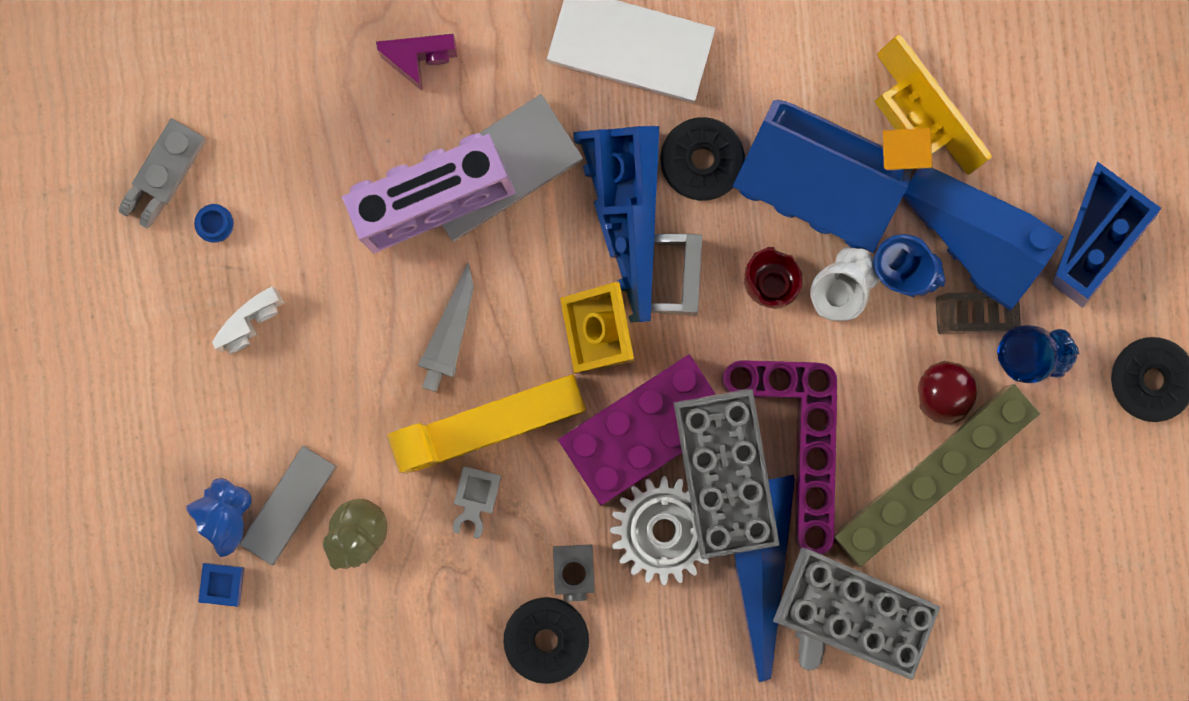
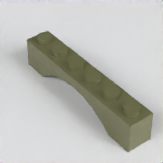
M1015 384L1005 386L925 459L834 531V542L855 566L862 567L1039 416L1040 413Z

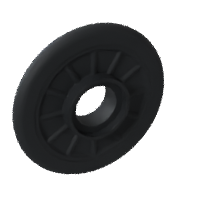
M697 117L686 120L672 129L663 143L660 161L665 179L676 192L692 200L708 201L719 198L733 189L732 186L745 161V154L739 137L728 125L713 118ZM707 149L712 153L714 162L709 168L699 169L694 166L692 154L696 150Z
M1159 337L1142 338L1126 346L1116 358L1111 374L1112 389L1118 403L1130 415L1148 422L1166 421L1179 415L1189 405V355L1176 343ZM1151 368L1159 370L1164 378L1162 387L1156 391L1149 389L1144 382V375Z
M551 597L536 598L521 605L509 618L504 631V650L511 666L524 678L542 684L560 682L573 675L583 664L589 648L588 628L581 614L567 602ZM543 629L552 630L558 638L557 646L551 651H541L535 644L536 634Z

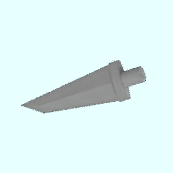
M469 262L423 357L420 358L418 363L419 367L428 370L422 388L432 392H437L442 375L454 378L457 369L455 367L474 289Z

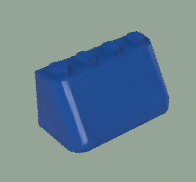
M774 100L732 187L738 189L747 199L753 201L761 200L774 206L775 210L783 216L797 217L808 222L811 228L822 234L831 233L844 239V242L851 248L864 249L874 253L907 190L912 169L886 170L884 168L883 146L792 103Z

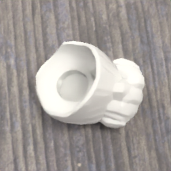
M843 248L837 254L835 263L828 265L816 275L810 288V295L814 308L820 316L832 321H848L856 318L863 312L869 300L870 289L874 288L879 282L874 269L873 256L864 249Z

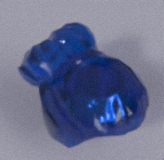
M1031 325L1017 326L1009 330L1002 337L997 348L998 361L1004 371L1013 380L1022 383L1040 382L1047 377H1064L1065 373L1069 372L1076 362L1077 355L1080 354L1078 346L1068 331L1055 329L1049 332L1044 328Z

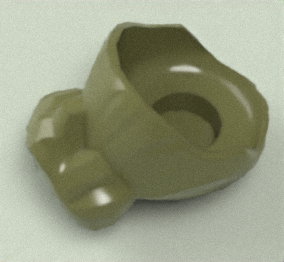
M366 499L350 500L336 509L329 521V533L323 541L324 551L330 566L334 570L338 568H356L362 563H368L386 539L387 520L384 512L379 506Z

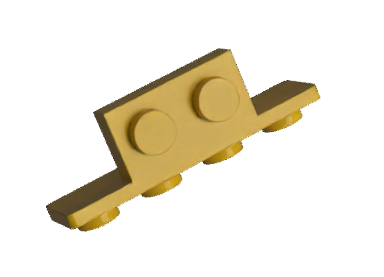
M897 35L877 53V56L898 84L881 94L874 102L895 130L931 128L932 154L946 146L964 172L970 175L992 158L991 153L901 35Z

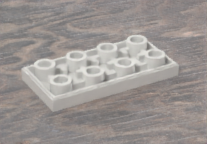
M564 0L547 56V62L695 103L716 28L618 0Z

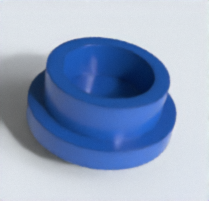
M209 204L198 211L194 226L197 234L203 240L210 243H219L226 240L232 233L234 220L231 213L225 207L218 204Z

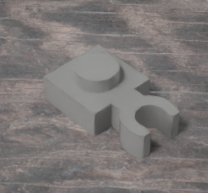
M463 466L454 504L463 506L464 511L454 521V533L459 534L462 523L470 520L476 527L474 538L478 539L482 535L484 526L480 514L481 511L493 513L501 475Z

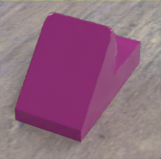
M454 34L376 41L377 50L381 58L420 90H422L420 61L426 60L428 65H441L448 63L449 58L457 57Z

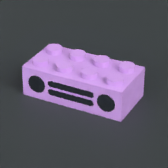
M481 133L469 135L459 142L460 146L446 152L445 149L434 150L423 157V162L411 167L407 164L394 167L386 173L387 177L372 183L371 180H365L353 185L350 188V193L343 195L342 199L359 240L374 254L516 194L500 153L489 133L484 136Z

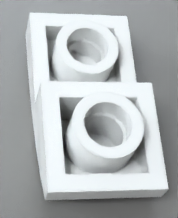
M271 286L241 306L217 333L212 341L214 348L221 352L227 350L229 354H232L249 346L250 342L248 339L257 335L250 321L256 319L257 323L263 322L278 314L276 308L285 304L279 291Z

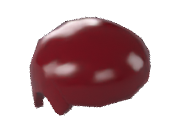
M767 247L755 252L745 267L744 286L747 294L757 304L767 308L780 309L793 303L802 289L803 273L796 261H794L793 255L776 251L775 247Z
M942 361L931 365L924 372L918 384L919 407L926 416L936 423L952 424L963 420L976 401L977 385L974 376L960 363Z

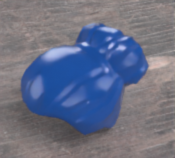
M899 234L887 238L878 247L874 256V269L885 287L914 298L916 295L924 296L929 292H934L939 287H944L946 280L942 261L936 254L931 252L922 239L910 234Z
M218 478L213 480L211 486L204 491L203 498L188 504L186 509L196 522L198 533L213 544L216 553L220 557H224L237 549L243 537L244 523L242 516L243 512L249 508L252 500L248 490L233 485L224 478Z

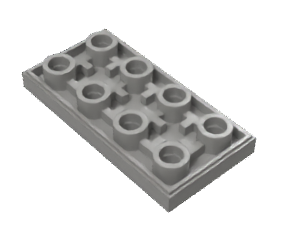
M542 94L480 132L482 136L490 134L500 153L516 194L443 224L442 226L452 242H455L583 161V157Z
M745 389L673 402L701 559L779 546L753 390Z
M801 548L773 622L913 680L940 606L814 551Z

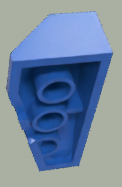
M934 168L917 169L903 195V198L929 230H935L949 247L947 252L954 260L958 258L972 277L969 279L977 289L1009 311L1014 308L1047 265L1064 237L1032 214Z

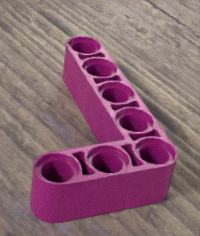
M735 361L722 374V386L727 393L740 391L731 385L729 379L732 370L740 368L747 371L750 376V384L746 389L753 390L754 398L798 399L795 541L800 550L801 548H806L822 555L829 551L834 541L837 375L829 365L817 362ZM773 370H782L787 374L789 383L785 390H775L769 384V374ZM812 371H820L825 374L828 383L824 391L816 392L808 385V376ZM813 409L822 411L826 416V426L821 431H815L807 424V416ZM812 448H818L825 454V465L820 470L811 469L806 462L807 453ZM812 487H818L825 495L824 504L815 510L808 507L805 501V495ZM817 526L823 531L824 540L821 546L811 549L805 543L804 535L807 529Z

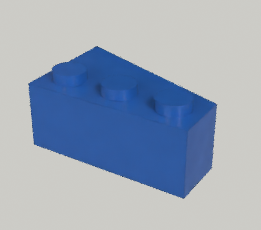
M1097 161L1052 285L1083 308L1155 220L1161 207Z

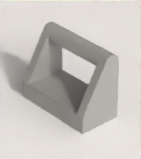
M654 234V244L685 246L681 304L651 303V313L696 316L699 301L702 235Z

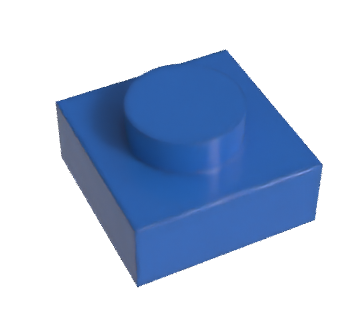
M203 563L198 603L240 606L244 567Z

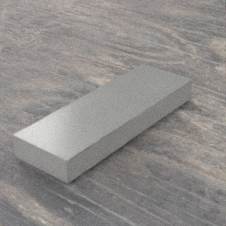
M302 446L239 545L270 565H274L337 466L306 446Z

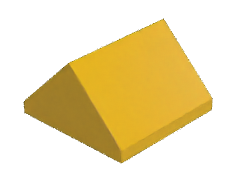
M613 282L560 298L574 373L633 363L634 356L619 282Z

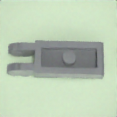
M171 118L133 180L132 185L134 186L128 190L118 210L119 213L126 217L135 210L144 192L154 198L143 211L139 223L145 228L151 227L164 205L169 204L205 144L206 138Z

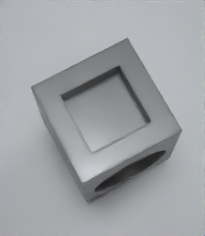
M592 544L553 546L555 595L563 594V600L566 602L586 601L587 593H595ZM570 562L580 563L586 571L584 580L578 584H570L563 577V568Z

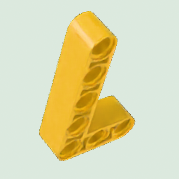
M572 374L427 425L422 423L413 424L388 433L386 436L399 473L408 474L586 412L587 409L575 375Z

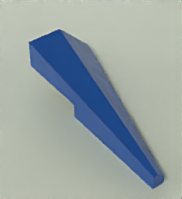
M635 126L574 132L575 143L582 145L587 164L583 166L585 176L592 178L598 199L593 202L609 255L616 258L622 278L617 281L620 283L621 291L627 292L633 314L628 316L630 322L651 321L659 126Z
M794 475L768 480L779 546L733 554L759 682L769 680L772 677L778 624L773 622V619L781 601L795 484Z

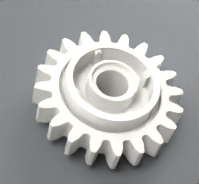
M662 476L659 488H655L652 481L646 479V492L642 493L637 487L632 486L631 491L635 499L633 501L622 497L619 499L622 505L626 507V511L624 513H612L616 519L622 522L621 526L610 528L611 533L619 534L622 537L612 547L613 549L625 548L626 553L622 555L619 562L622 564L633 560L632 575L637 574L642 568L646 570L645 582L649 583L654 574L659 573L661 584L666 585L668 574L673 573L675 579L681 583L683 580V569H687L688 572L695 576L697 571L693 562L695 560L704 564L709 562L708 559H701L689 490L686 493L682 492V479H678L673 488L668 487L666 476ZM661 519L670 520L675 527L674 536L666 542L656 540L653 535V526Z

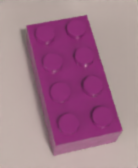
M688 354L557 440L601 506L682 453L673 402L716 395L691 355Z

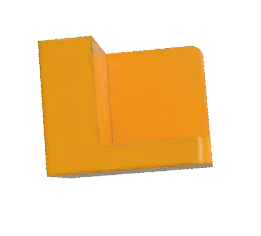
M931 128L882 131L884 168L886 170L933 168Z

